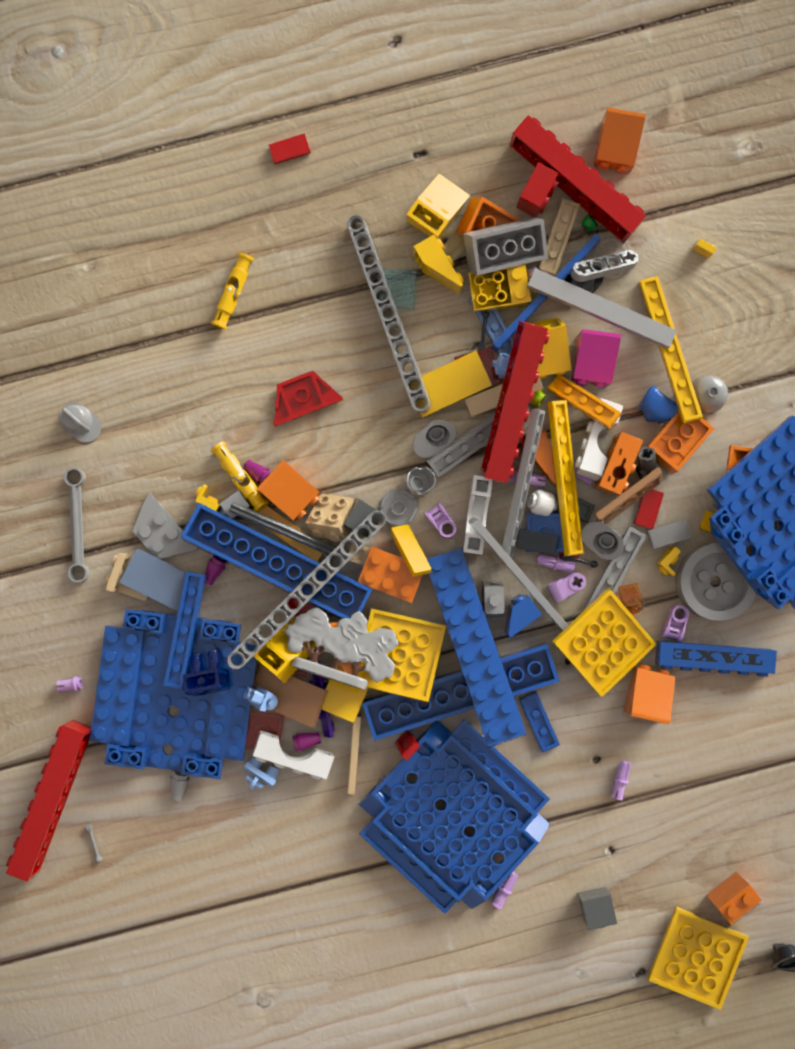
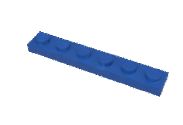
M186 571L163 686L181 690L185 687L207 576L205 574Z

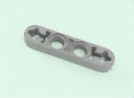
M625 250L577 262L572 268L571 277L578 282H584L631 270L636 266L639 257L634 251ZM609 261L615 262L617 266L610 265ZM593 265L599 266L601 270H595Z

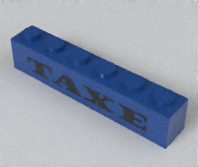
M670 641L656 642L655 664L661 665V669L672 670L673 666L680 667V670L692 671V668H699L700 672H711V669H717L718 673L730 674V670L737 671L739 675H749V672H756V676L768 677L769 673L775 674L777 651L773 649Z

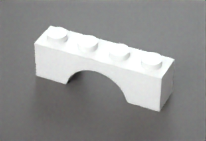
M601 398L602 401L622 412L623 405ZM619 418L611 427V429H614V427L618 424ZM593 419L592 421L589 420L587 424V439L584 438L580 449L583 452L581 456L577 457L575 467H578L576 474L598 481L603 475L607 457L600 451L597 439L599 433L607 428Z
M473 475L462 548V551L465 553L483 555L484 540L468 521L475 517L486 527L493 480L484 478V476Z
M262 730L259 732L253 749V756L257 761L264 763L270 761L279 768H285L286 766L292 768V771L298 774L305 772L311 774L310 777L321 780V778L327 779L334 760L333 753L314 748L309 754L302 757L290 756L280 747L278 735Z

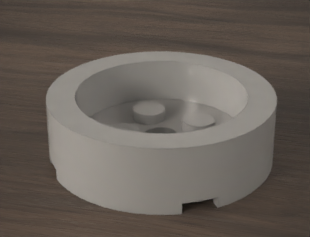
M719 543L704 544L691 550L682 559L676 572L675 584L681 602L690 612L705 619L725 621L738 617L751 606L757 594ZM713 576L720 579L717 587H713L710 584V579Z

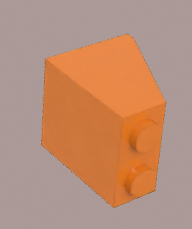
M608 107L601 120L593 166H598L602 170L616 169L620 173L631 172L635 165L646 114Z
M284 460L257 488L293 521L297 519L300 521L307 514L305 511L309 505L313 507L320 499L318 497L320 492Z
M640 664L639 667L634 666L623 711L634 717L669 725L675 676L670 675L669 670L661 668L658 671H653L651 666Z
M737 872L733 873L706 895L730 926H733L762 901L750 884Z

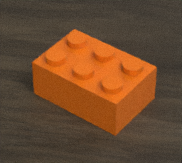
M371 546L358 582L412 603L422 575L413 577L403 558Z

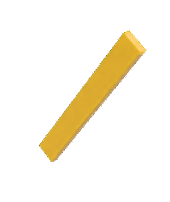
M658 276L640 280L638 284L649 318L675 329ZM675 334L669 349L659 345L658 347L682 423L685 424L701 420L703 416L677 335Z
M567 400L551 401L547 403L564 556L584 554Z

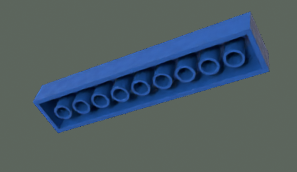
M198 503L181 535L183 541L289 594L320 564L201 503ZM319 570L316 577L319 581H324L327 578V573L324 570ZM337 572L307 603L319 607L321 610L342 620L344 618H351L352 614L358 611L362 612L373 589ZM305 584L302 588L303 593L310 595L313 592V587L310 584Z
M462 548L427 559L432 569L429 576L488 748L526 736L521 716Z
M547 643L500 657L513 696L560 682ZM461 669L435 677L429 703L390 693L372 697L362 702L374 741L475 709Z

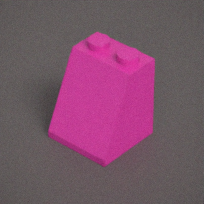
M582 329L576 339L571 381L581 386H587V383L595 384L597 388H606V386L612 384L621 334Z

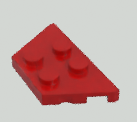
M314 371L307 372L277 384L273 424L277 427L344 400L340 394L332 389Z

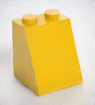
M559 317L529 322L547 328V333L550 334L547 345L544 344L543 362L538 365L537 372H539V378H546L550 374L563 375L566 371L572 370L567 329Z

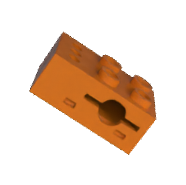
M678 411L674 417L667 420L646 446L655 450L657 463L672 475L682 468L715 428L703 418L683 424Z
M624 432L616 434L606 455L607 462L603 475L598 481H595L593 488L613 497L624 493L629 485V482H627L629 474L632 475L635 471L636 464L634 462L643 440Z

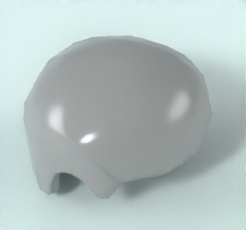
M428 467L413 468L407 473L405 479L407 490L415 496L427 495L436 483L435 474Z

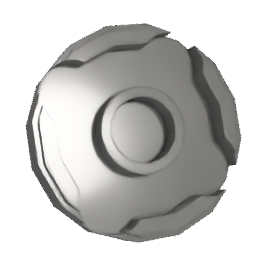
M395 489L386 493L382 498L380 511L386 516L388 524L397 527L411 523L416 517L418 506L415 497L409 491Z

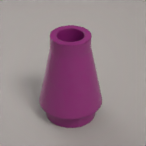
M250 459L243 466V469L247 471L257 484H261L271 473L269 468L259 465Z
M215 556L208 560L205 575H207L206 584L213 585L214 581L225 570V561Z
M319 732L296 733V736H292L295 752H302L321 743Z

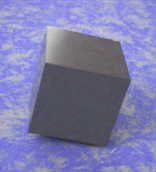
M355 498L354 505L344 524L354 530L370 513L378 510ZM375 514L372 517V523L378 525L382 516ZM361 528L358 533L368 538V529Z
M606 887L578 893L583 919L588 930L617 924L611 894Z

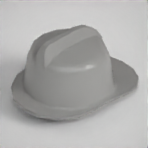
M76 402L69 403L62 408L59 421L69 434L80 442L86 443L98 438L101 433V423L90 410Z
M432 421L415 436L413 449L418 456L430 458L453 443L456 438V430L448 421Z
M595 521L590 522L583 528L581 534L583 542L602 559L615 560L623 553L624 542L622 538L607 524Z

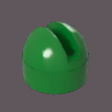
M590 214L584 217L581 222L582 227L584 225L587 226L585 231H592L598 227V223Z

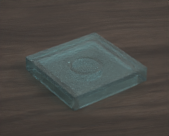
M383 269L397 309L414 310L417 271ZM381 293L378 299L380 301L385 300L387 293Z

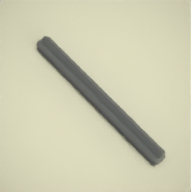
M233 502L230 506L229 511L327 555L336 548V546Z

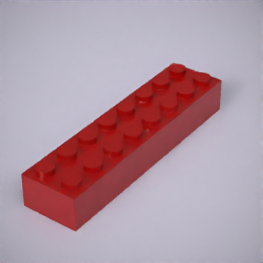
M528 115L515 129L509 146L532 166L536 167L539 162L558 172L556 180L559 183L557 187L573 201L579 203L580 207L592 215L594 219L622 243H625L645 219L646 215L643 209L637 205L634 206L624 193H619L614 189L615 186L610 181H605L600 177V173L596 169L587 166L581 156L573 154L567 144L559 142L555 134L550 130H545L538 119L531 118Z
M520 320L518 322L480 470L484 478L508 483V479L513 476V460H516L518 457V441H521L523 438V422H526L529 416V410H527L528 403H531L534 397V391H532L533 384L538 381V365L543 362L544 344L547 345L550 335L547 333L548 329L541 325Z
M71 720L58 728L55 735L57 741L55 745L51 746L48 753L50 756L49 762L43 766L41 774H43L42 780L37 783L34 790L36 793L35 798L28 805L27 811H29L27 818H24L20 826L22 830L21 835L16 838L13 844V848H15L14 853L7 860L6 866L8 869L6 874L28 882L40 872L89 744L91 726Z

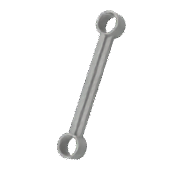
M69 468L64 473V481L69 486L73 562V565L68 569V577L71 581L79 583L86 581L90 575L89 568L84 564L81 486L85 483L86 476L81 469ZM72 471H78L81 475V479L77 484H72L69 481V475ZM78 565L85 570V575L80 580L73 576V570Z

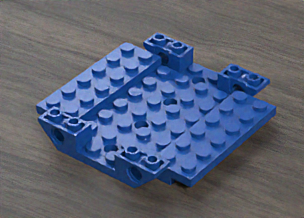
M789 416L707 489V492L716 502L714 506L718 510L709 518L711 534L755 593L776 609H780L788 601L795 609V416ZM776 520L780 524V527L777 531H775L773 527L774 522ZM749 545L752 547V554L750 556L746 554V548Z
M125 609L123 627L105 626L90 741L108 743L104 763L106 765L137 769L154 767L182 771L183 775L221 779L223 759L244 760L251 702L243 696L247 687L254 688L257 660L254 657L240 669L231 668L227 661L230 653L241 643L239 642L241 624L198 617L185 687L181 690L163 686L177 614ZM247 644V648L252 651L257 647L254 644ZM239 654L233 656L235 664L239 665L242 663L243 660ZM170 706L178 708L179 713L177 716L169 714ZM164 745H172L173 753L166 754L164 752Z
M465 719L452 732L440 721H434L417 739L420 745L417 751L407 761L402 758L387 776L384 775L359 802V805L373 817L359 832V835L445 914L456 901L462 900L471 909L487 901L539 844L550 823L538 812L550 798L495 747L488 748L485 738ZM409 773H415L418 778L416 782L410 783L407 781L406 776ZM442 799L446 802V806L443 809H437L435 802ZM472 826L475 829L474 834L471 836L465 835V827ZM495 853L503 854L501 862L493 861L492 857Z

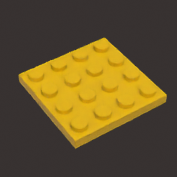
M608 588L552 641L601 697L657 645L616 595Z
M371 608L367 631L370 633L383 628L393 630L396 634L399 644L393 651L387 652V656L395 664L391 678H385L379 682L373 681L365 670L359 672L357 677L367 680V688L429 703L447 626ZM361 661L359 667H363L365 662Z
M675 906L647 979L650 982L721 1010L749 937L746 934Z

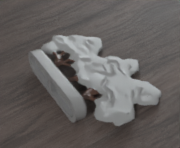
M315 607L307 613L297 616L294 624L288 625L284 630L285 634L289 637L287 644L289 651L296 653L305 649L311 656L309 660L295 657L291 664L292 667L361 690H366L368 685L367 680L357 677L358 673L363 670L368 672L375 682L392 677L395 664L387 656V652L393 651L399 643L393 630L379 628L369 633L367 631L368 621L360 611L352 614L351 618L340 620L338 626L332 628L327 615L319 607ZM310 640L315 642L316 652H313V648L310 649ZM303 642H306L307 647H304L302 645ZM319 647H323L324 649L319 652ZM324 652L333 654L335 660L332 667L318 664V655ZM361 661L365 662L363 667H359ZM341 662H351L353 668L352 675L337 670L338 664Z

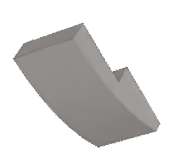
M686 520L647 531L652 549L692 538Z

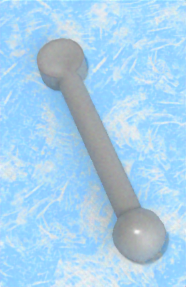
M87 824L86 830L89 833L96 856L95 862L100 863L102 856L99 855L92 825Z

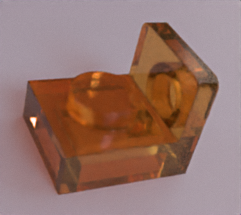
M638 583L619 586L618 591L622 603L632 615L642 611L644 601Z

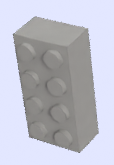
M532 217L463 233L468 272L475 275H482L548 258L543 219Z

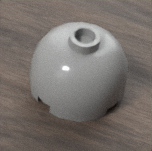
M713 375L702 376L692 383L701 413H714L720 410L726 403L728 388L719 377Z

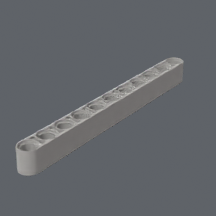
M352 215L347 221V227L413 409L419 413H426L431 408V401L368 226L361 216ZM357 222H361L359 229H353ZM368 240L365 247H360L361 241ZM373 257L374 262L371 265H366L367 259ZM380 275V280L377 283H373V277ZM384 292L387 293L386 299L380 301L379 295ZM388 310H393V316L389 319L385 318V313ZM394 328H400V333L397 336L391 335ZM403 345L406 346V352L401 355L398 354V348ZM406 364H413V369L410 372L404 371ZM418 381L419 388L414 391L411 390L412 382ZM420 399H425V407L419 409L417 402Z
M381 511L370 513L230 653L227 660L229 666L233 669L243 667L385 525L386 516ZM375 514L381 515L383 517L382 524L374 525L372 517ZM361 528L368 529V538L360 539L358 531ZM347 542L354 543V552H345L344 545ZM333 556H338L341 559L340 566L333 567L330 564V559ZM319 570H324L327 573L326 580L319 581L316 574ZM305 584H310L313 587V592L310 595L303 593L302 588ZM291 598H296L299 602V606L296 609L290 608L288 604ZM277 612H282L285 616V620L282 623L275 620ZM263 626H267L271 630L268 637L261 634ZM249 640L255 641L257 645L254 651L247 648ZM235 654H239L242 657L243 661L239 665L233 661Z

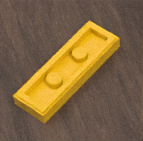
M409 525L392 527L390 534L412 576L429 574L432 569Z

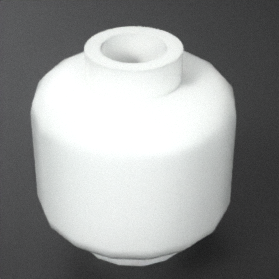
M536 490L529 495L527 506L533 514L549 516L552 512L556 511L557 501H555V496L551 492Z

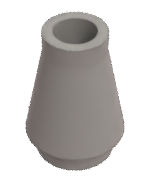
M175 770L170 776L171 799L175 801L182 800L189 781L188 775H183L182 771Z

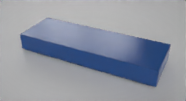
M535 691L520 698L519 701L542 753L559 746V741L537 692Z

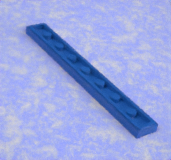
M595 234L556 277L564 281L571 273L575 263L581 262L599 243L601 237ZM540 293L493 343L491 349L494 352H498L516 333L519 320L526 322L548 297Z

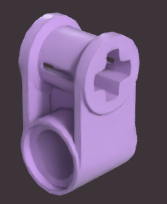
M440 502L430 511L424 512L427 519L443 538H451L455 535L456 526ZM446 524L451 525L453 528V532L449 535L442 532V527Z
M572 573L547 586L557 603L582 590L586 585V579L579 573ZM574 577L578 579L581 578V581H579V586L575 584L572 585V582H574Z
M673 604L669 607L662 626L661 637L673 638L677 642L682 641L689 618V611L686 607L680 604ZM681 608L682 616L676 618L674 613L677 609Z

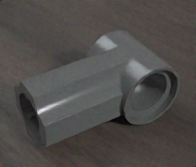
M647 446L640 449L638 465H636V472L639 478L643 479L659 467L656 461L655 450Z

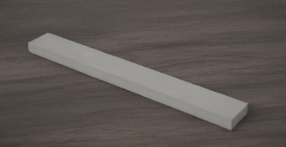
M536 268L527 285V288L666 349L670 348L677 331Z
M532 409L502 546L512 560L514 559L545 411L539 409Z
M472 517L468 521L469 524L559 629L563 631L569 625L477 518Z

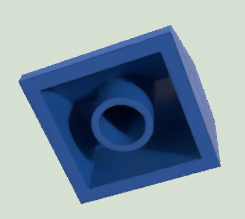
M518 594L510 600L512 604L508 607L505 633L510 638L542 615L528 595Z

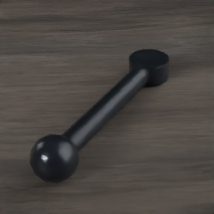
M484 311L482 313L484 319L482 326L481 341L478 345V349L480 351H483L486 348L484 340L486 333L487 318L490 316V313L488 311Z
M564 552L561 554V559L564 561L569 559L588 564L592 568L598 566L597 561L591 562L572 556H564Z

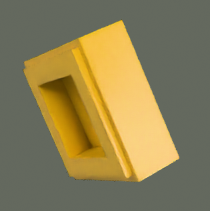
M699 239L692 250L709 259L714 254L716 247Z

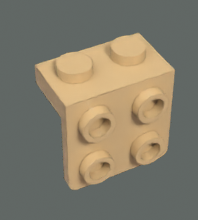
M321 494L319 496L320 499L316 502L305 523L313 537L342 542L348 536L344 523L354 505V500L348 497Z
M118 553V556L115 555L112 561L113 570L106 577L105 584L107 586L105 590L120 592L142 601L147 600V596L119 583L132 555Z

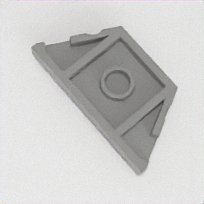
M148 493L132 532L159 559L197 550V547L182 540L181 535L184 530L151 493Z

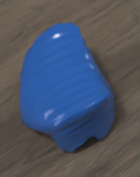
M656 386L648 389L639 404V410H643L646 421L657 422L658 424L670 420L679 411L676 402L665 396Z

